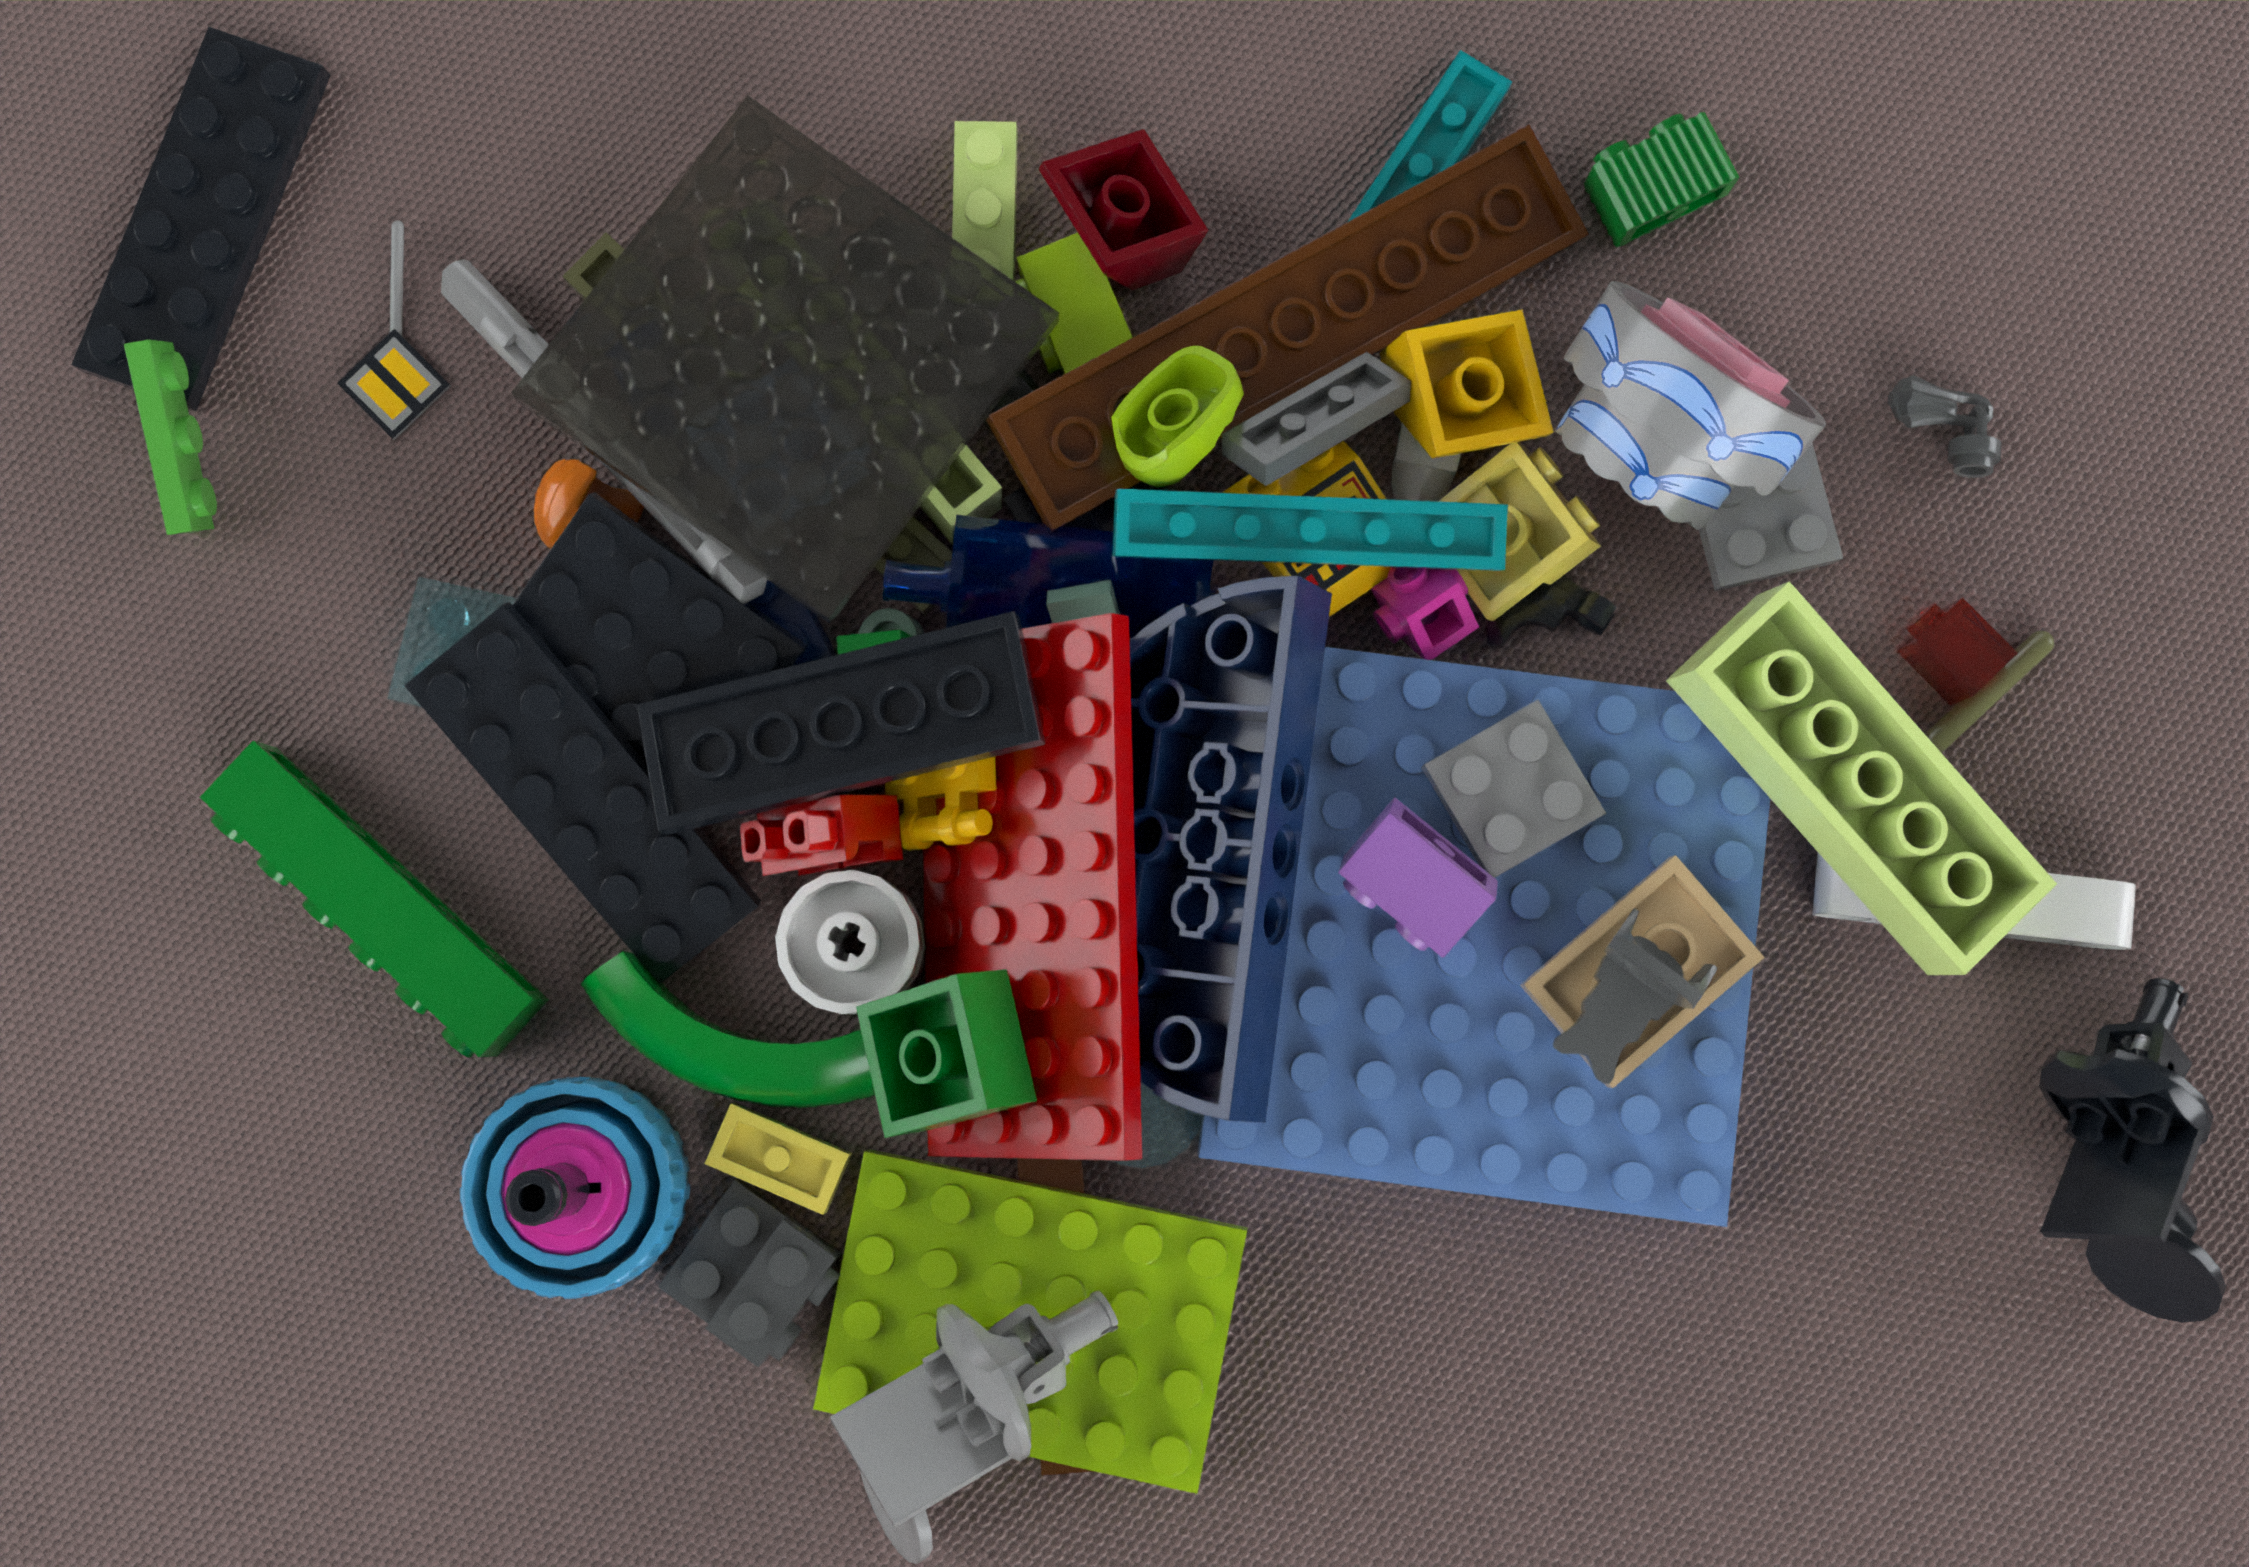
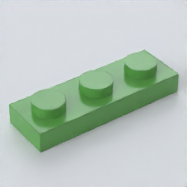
M143 340L125 343L124 348L167 535L215 529L212 515L216 514L217 501L210 481L207 478H203L198 453L203 449V438L197 420L194 416L189 415L184 390L189 386V376L185 361L179 352H175L173 342Z

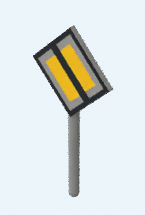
M398 220L394 221L391 225L389 334L337 382L393 440L451 387L402 337L404 224Z

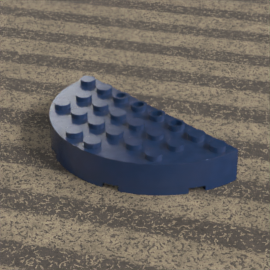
M1300 576L1264 577L1218 588V594L1209 596L1191 606L1183 603L1173 608L1130 639L1140 1082L1154 1090L1153 1094L1167 1102L1198 1114L1228 1121L1266 1123L1332 593Z

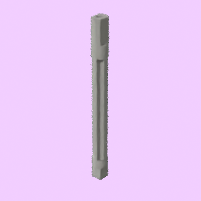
M462 259L448 265L442 271L441 294L684 548L710 578L719 583L740 603L745 604L762 595L769 574L746 549L709 513L468 260Z

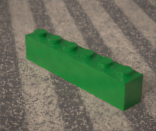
M253 740L199 797L216 812L210 820L218 830L236 843L241 844L246 840L261 854L256 863L269 877L283 886H287L291 882L307 897L302 903L303 908L325 927L333 929L337 925L353 940L348 946L350 952L373 971L378 972L383 968L399 983L394 989L398 997L419 1014L424 1015L427 1011L432 1013L446 1026L441 1032L442 1037L450 1046L465 1057L471 1058L474 1054L478 1057H497L549 1001L543 993L278 748Z

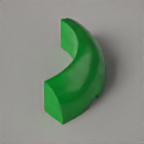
M622 951L593 971L581 983V986L601 1015L624 1040L665 1071L707 1092L740 1102L770 1107L797 1108L838 1105L875 1096L861 1029L844 1036L807 1043H781L729 1031L696 1014L673 995L663 983L659 984L632 952Z

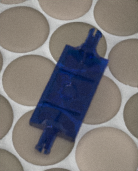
M956 515L952 561H945V566L940 567L894 562V560L887 559L883 582L885 589H883L882 600L940 605V612L947 613L946 628L1015 611L1020 617L1023 629L1052 624L1047 607V591L1111 580L1120 615L1129 616V638L1132 639L1143 628L1183 603L1191 606L1209 596L1215 595V590L1210 589L1214 560L1113 557L1114 532L1064 526L1051 531L1046 524Z

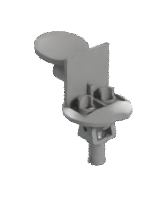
M1100 1291L1091 1293L1088 1298L1051 1319H1048L1046 1316H1040L1034 1306L1024 1304L994 1324L988 1331L954 1304H945L937 1308L936 1340L940 1348L939 1350L923 1358L922 1365L830 1417L833 1426L860 1470L869 1501L886 1536L897 1552L909 1563H920L930 1556L933 1549L932 1531L926 1509L1008 1460L1022 1461L1030 1455L1031 1423L1027 1404L1035 1403L1065 1388V1366L1070 1362L1069 1355L1103 1335L1118 1329L1116 1315Z

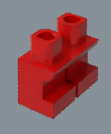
M836 795L757 813V820L741 823L740 826L742 857L745 862H761L763 876L798 870L799 876H815L903 860L897 795Z

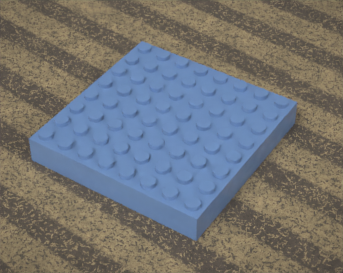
M1325 647L1266 1123L1228 1121L1202 1115L1198 1157L1727 1227L1753 968L1614 1088H1608L1605 1084L1598 1081L1590 1066L1579 1054H1561L1553 1048L1552 1043L1561 1034L1560 1031L1520 984L1673 855H1676L1756 946L1770 808L1769 796L1675 691ZM1539 700L1606 814L1495 877L1498 881L1496 900L1444 958L1430 947L1425 951L1419 950L1400 935L1395 928L1397 920L1378 905L1373 909L1368 908L1349 894L1343 885L1345 878L1338 873L1343 857L1395 797L1477 863L1421 767L1532 702Z

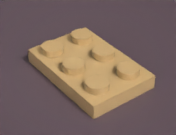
M1676 855L1666 859L1520 984L1562 1034L1573 1026L1582 1014L1581 1002L1597 983L1593 976L1602 958L1606 955L1604 950L1634 908L1639 911V914L1631 932L1633 937H1644L1655 943L1659 950L1669 953L1681 965L1684 974L1683 978L1686 981H1689L1705 964H1713L1718 968L1694 1009L1683 1008L1673 1004L1659 1020L1649 1021L1638 1041L1627 1043L1619 1056L1613 1080L1610 1084H1605L1608 1088H1614L1765 958ZM1579 1054L1584 1059V1061L1590 1066L1587 1058L1584 1055Z

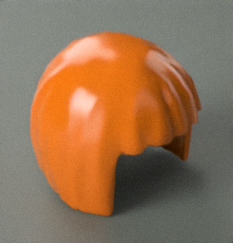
M562 459L556 461L539 484L535 494L534 522L542 542L551 549L582 503L591 493H597L637 523L642 515L644 506L628 490L611 487L595 477L597 471L577 459Z

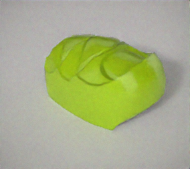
M1203 346L1186 347L1175 352L1158 365L1123 399L1111 417L1116 448L1123 465L1136 479L1156 488L1176 484L1215 447L1218 437L1224 428L1232 422L1235 411L1244 395L1240 378L1233 364L1218 353Z

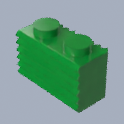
M1700 112L1695 117L1688 118L1687 120H1685L1683 114L1673 115L1654 126L1649 131V139H1644L1639 144H1633L1631 147L1627 140H1622L1605 148L1594 157L1593 161L1595 164L1584 182V188L1589 194L1591 202L1595 205L1596 213L1601 216L1602 224L1606 226L1608 235L1612 237L1613 245L1617 248L1727 196L1740 178L1705 112Z

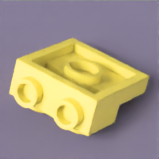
M1519 442L1510 443L1438 501L1508 504L1505 570L1456 569L1467 585L1469 596L1485 618L1491 621L1496 620L1542 583L1553 584L1601 547L1592 535V532L1600 526L1599 521L1578 496H1575L1569 502L1555 485L1563 477V474L1541 447L1531 453L1527 447Z

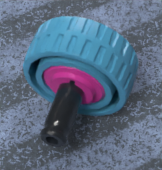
M566 1077L531 1086L529 1089L513 1095L505 1101L503 1107L493 1111L486 1118L484 1126L480 1132L474 1135L469 1145L470 1150L461 1170L462 1185L459 1188V1194L463 1208L462 1218L465 1228L469 1231L473 1240L472 1244L478 1254L485 1258L489 1267L498 1276L502 1275L510 1281L511 1285L521 1290L534 1291L538 1296L547 1298L561 1296L564 1299H576L616 1289L630 1282L653 1265L658 1257L669 1248L675 1239L674 1233L676 1229L683 1223L686 1214L685 1204L686 1200L690 1197L691 1186L688 1183L690 1167L688 1157L685 1156L682 1148L683 1141L679 1132L675 1131L671 1126L670 1118L662 1109L656 1108L652 1104L651 1099L643 1093L633 1091L625 1084L593 1077Z

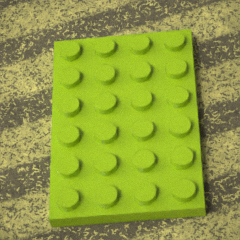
M868 1149L863 1154L813 1410L836 1414L922 1365L923 1358L940 1349L936 1340L937 1308L945 1304H954L988 1331L994 1324L1024 1304L1034 1306L1040 1316H1046L1048 1319H1051L1088 1298L1091 1293L1100 1291L1116 1315L1118 1329L1103 1335L1069 1355L1070 1362L1065 1366V1388L1035 1403L1027 1404L1031 1423V1450L1028 1457L1197 1494L1248 1227Z

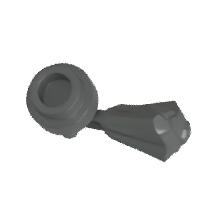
M1915 375L1899 380L1893 390L1889 392L1887 404L1891 407L1894 417L1903 422L1908 428L1935 424L1965 427L1963 436L1955 437L1948 443L1947 460L1954 465L1953 472L1956 475L1979 478L1993 473L1994 465L2001 461L2002 443L1999 439L1987 435V424L1993 418V406L1989 399L1975 393L1942 388ZM1957 402L1975 405L1968 416L1957 414Z

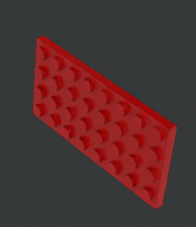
M1108 613L1022 629L1046 744L995 756L996 790L977 793L978 809L987 810L992 817L993 825L989 834L976 836L971 843L950 846L942 840L934 841L929 848L923 849L924 934L926 945L925 984L955 974L1007 969L1037 1097L1035 1102L941 1128L927 1130L928 1156L1115 1161L1142 1159L1129 616ZM945 797L935 799L936 815H939L940 811L945 808Z

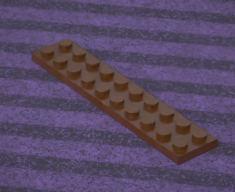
M1529 124L990 414L986 421L1049 533H1052L1115 498L1116 489H1131L1142 483L1123 465L1116 448L1111 417L1129 392L1175 352L1190 346H1203L1218 353L1233 364L1240 378L1244 395L1235 411L1232 422L1224 428L1218 437V440H1220L1223 433L1365 352L1372 356L1385 349L1403 332L1423 328L1580 242L1589 233Z

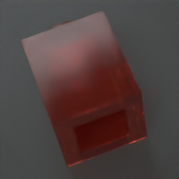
M1964 598L1942 609L1935 602L1928 606L1905 628L1912 637L1897 651L1950 706L1973 697L2018 654Z

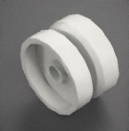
M856 870L825 873L800 887L783 909L775 936L778 965L792 990L814 1007L839 1014L855 1015L857 1014L856 1006L911 989L921 976L925 962L924 920L912 899L883 878ZM853 932H858V939L866 944L861 955L848 954L845 950V939Z

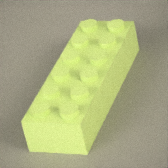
M1790 581L1755 596L1666 680L1927 975H1966L2057 885L2053 878Z

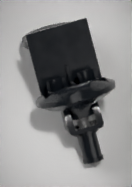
M2154 978L2148 980L2144 985L2143 995L2133 1021L2126 1024H2108L2099 1030L2093 1056L2059 1050L2043 1064L2039 1088L2048 1105L2068 1123L2065 1132L2076 1140L2040 1232L2047 1238L2089 1239L2086 1257L2092 1272L2110 1292L2128 1305L2154 1317L2181 1323L2204 1321L2218 1312L2226 1284L2220 1267L2202 1247L2190 1240L2197 1230L2198 1221L2194 1212L2183 1200L2182 1195L2198 1150L2208 1140L2214 1116L2205 1097L2185 1079L2192 1066V1061L2173 1036L2181 1011L2187 1003L2188 993H2183L2184 988L2174 981Z

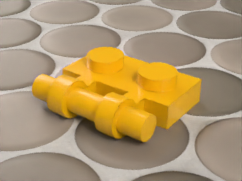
M995 757L885 783V795H897V803H904V813L899 817L902 847L906 850L926 849L934 841L941 840L950 846L968 844L976 836L987 835L991 832L993 825L992 817L987 810L978 809L977 793L996 790ZM945 797V808L940 811L939 815H936L935 799Z

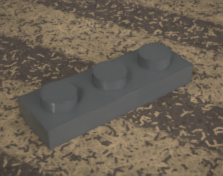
M1365 352L1223 433L1222 455L1267 486L1410 402L1411 381L1368 352Z

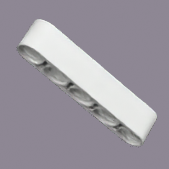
M1817 852L1812 915L1881 924ZM2048 873L2057 885L2003 937L2089 948L2130 950L2132 947L2136 885L2115 880Z

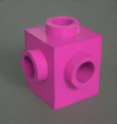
M1391 567L1388 577L1371 589L1380 608L1373 612V615L1383 633L1394 644L1402 639L1422 659H1434L1479 628L1465 596L1468 594L1467 585L1456 569Z

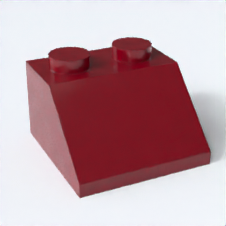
M1145 129L1043 161L1038 169L1103 274L1131 290L1181 273L1209 231Z

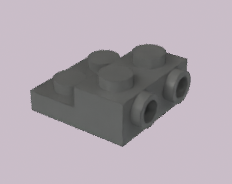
M735 1179L658 1287L708 1323L705 1328L759 1367L770 1355L780 1361L803 1330L794 1322L808 1301L819 1307L840 1277V1273L832 1267L842 1253L741 1179Z

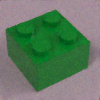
M1007 969L955 974L856 1006L884 1138L937 1129L1037 1101Z

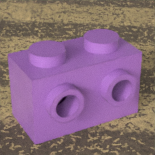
M1395 797L1347 851L1338 871L1345 878L1343 885L1352 897L1368 908L1373 909L1376 905L1381 907L1397 920L1395 928L1407 942L1422 951L1430 947L1442 958L1448 954L1496 900L1498 881Z

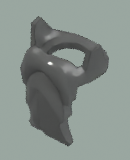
M1635 908L1604 950L1606 955L1602 958L1593 976L1597 983L1581 1002L1582 1014L1573 1026L1557 1036L1552 1043L1553 1048L1561 1054L1584 1055L1589 1061L1595 1078L1603 1084H1610L1613 1080L1619 1056L1627 1043L1638 1041L1649 1021L1659 1020L1673 1004L1683 1008L1694 1009L1718 969L1713 964H1705L1689 981H1686L1683 978L1684 974L1681 965L1669 953L1659 950L1655 943L1644 937H1633L1631 932L1639 914V911Z

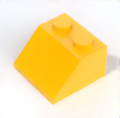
M1523 309L1407 330L1379 353L1381 362L1411 381L1410 402L1396 409L1394 414L1432 459L1545 437L1554 433Z

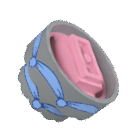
M1611 281L1564 356V360L1573 365L1574 373L1578 379L1584 383L1555 429V432L1562 436L1565 447L1578 455H1584L1588 466L1595 474L1605 479L1619 481L1625 493L1634 501L1644 505L1658 506L1662 514L1672 522H1687L1696 530L1702 529L1708 523L1736 485L1740 487L1749 486L1762 496L1769 495L1826 426V421L1822 415L1787 385L1789 380L1703 313L1670 298H1667L1663 303L1621 282Z

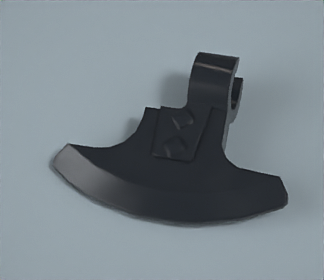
M1564 574L1551 585L1542 583L1496 620H1488L1487 645L1492 648H1503L1510 636L1518 628L1525 625H1538L1553 633L1566 616H1571L1580 626L1593 634L1601 636L1615 616L1613 612L1617 607L1598 593L1585 591Z

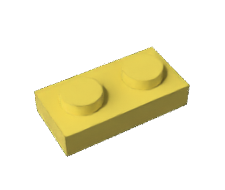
M731 1103L705 1164L824 1215L830 1207L852 1153L740 1104Z

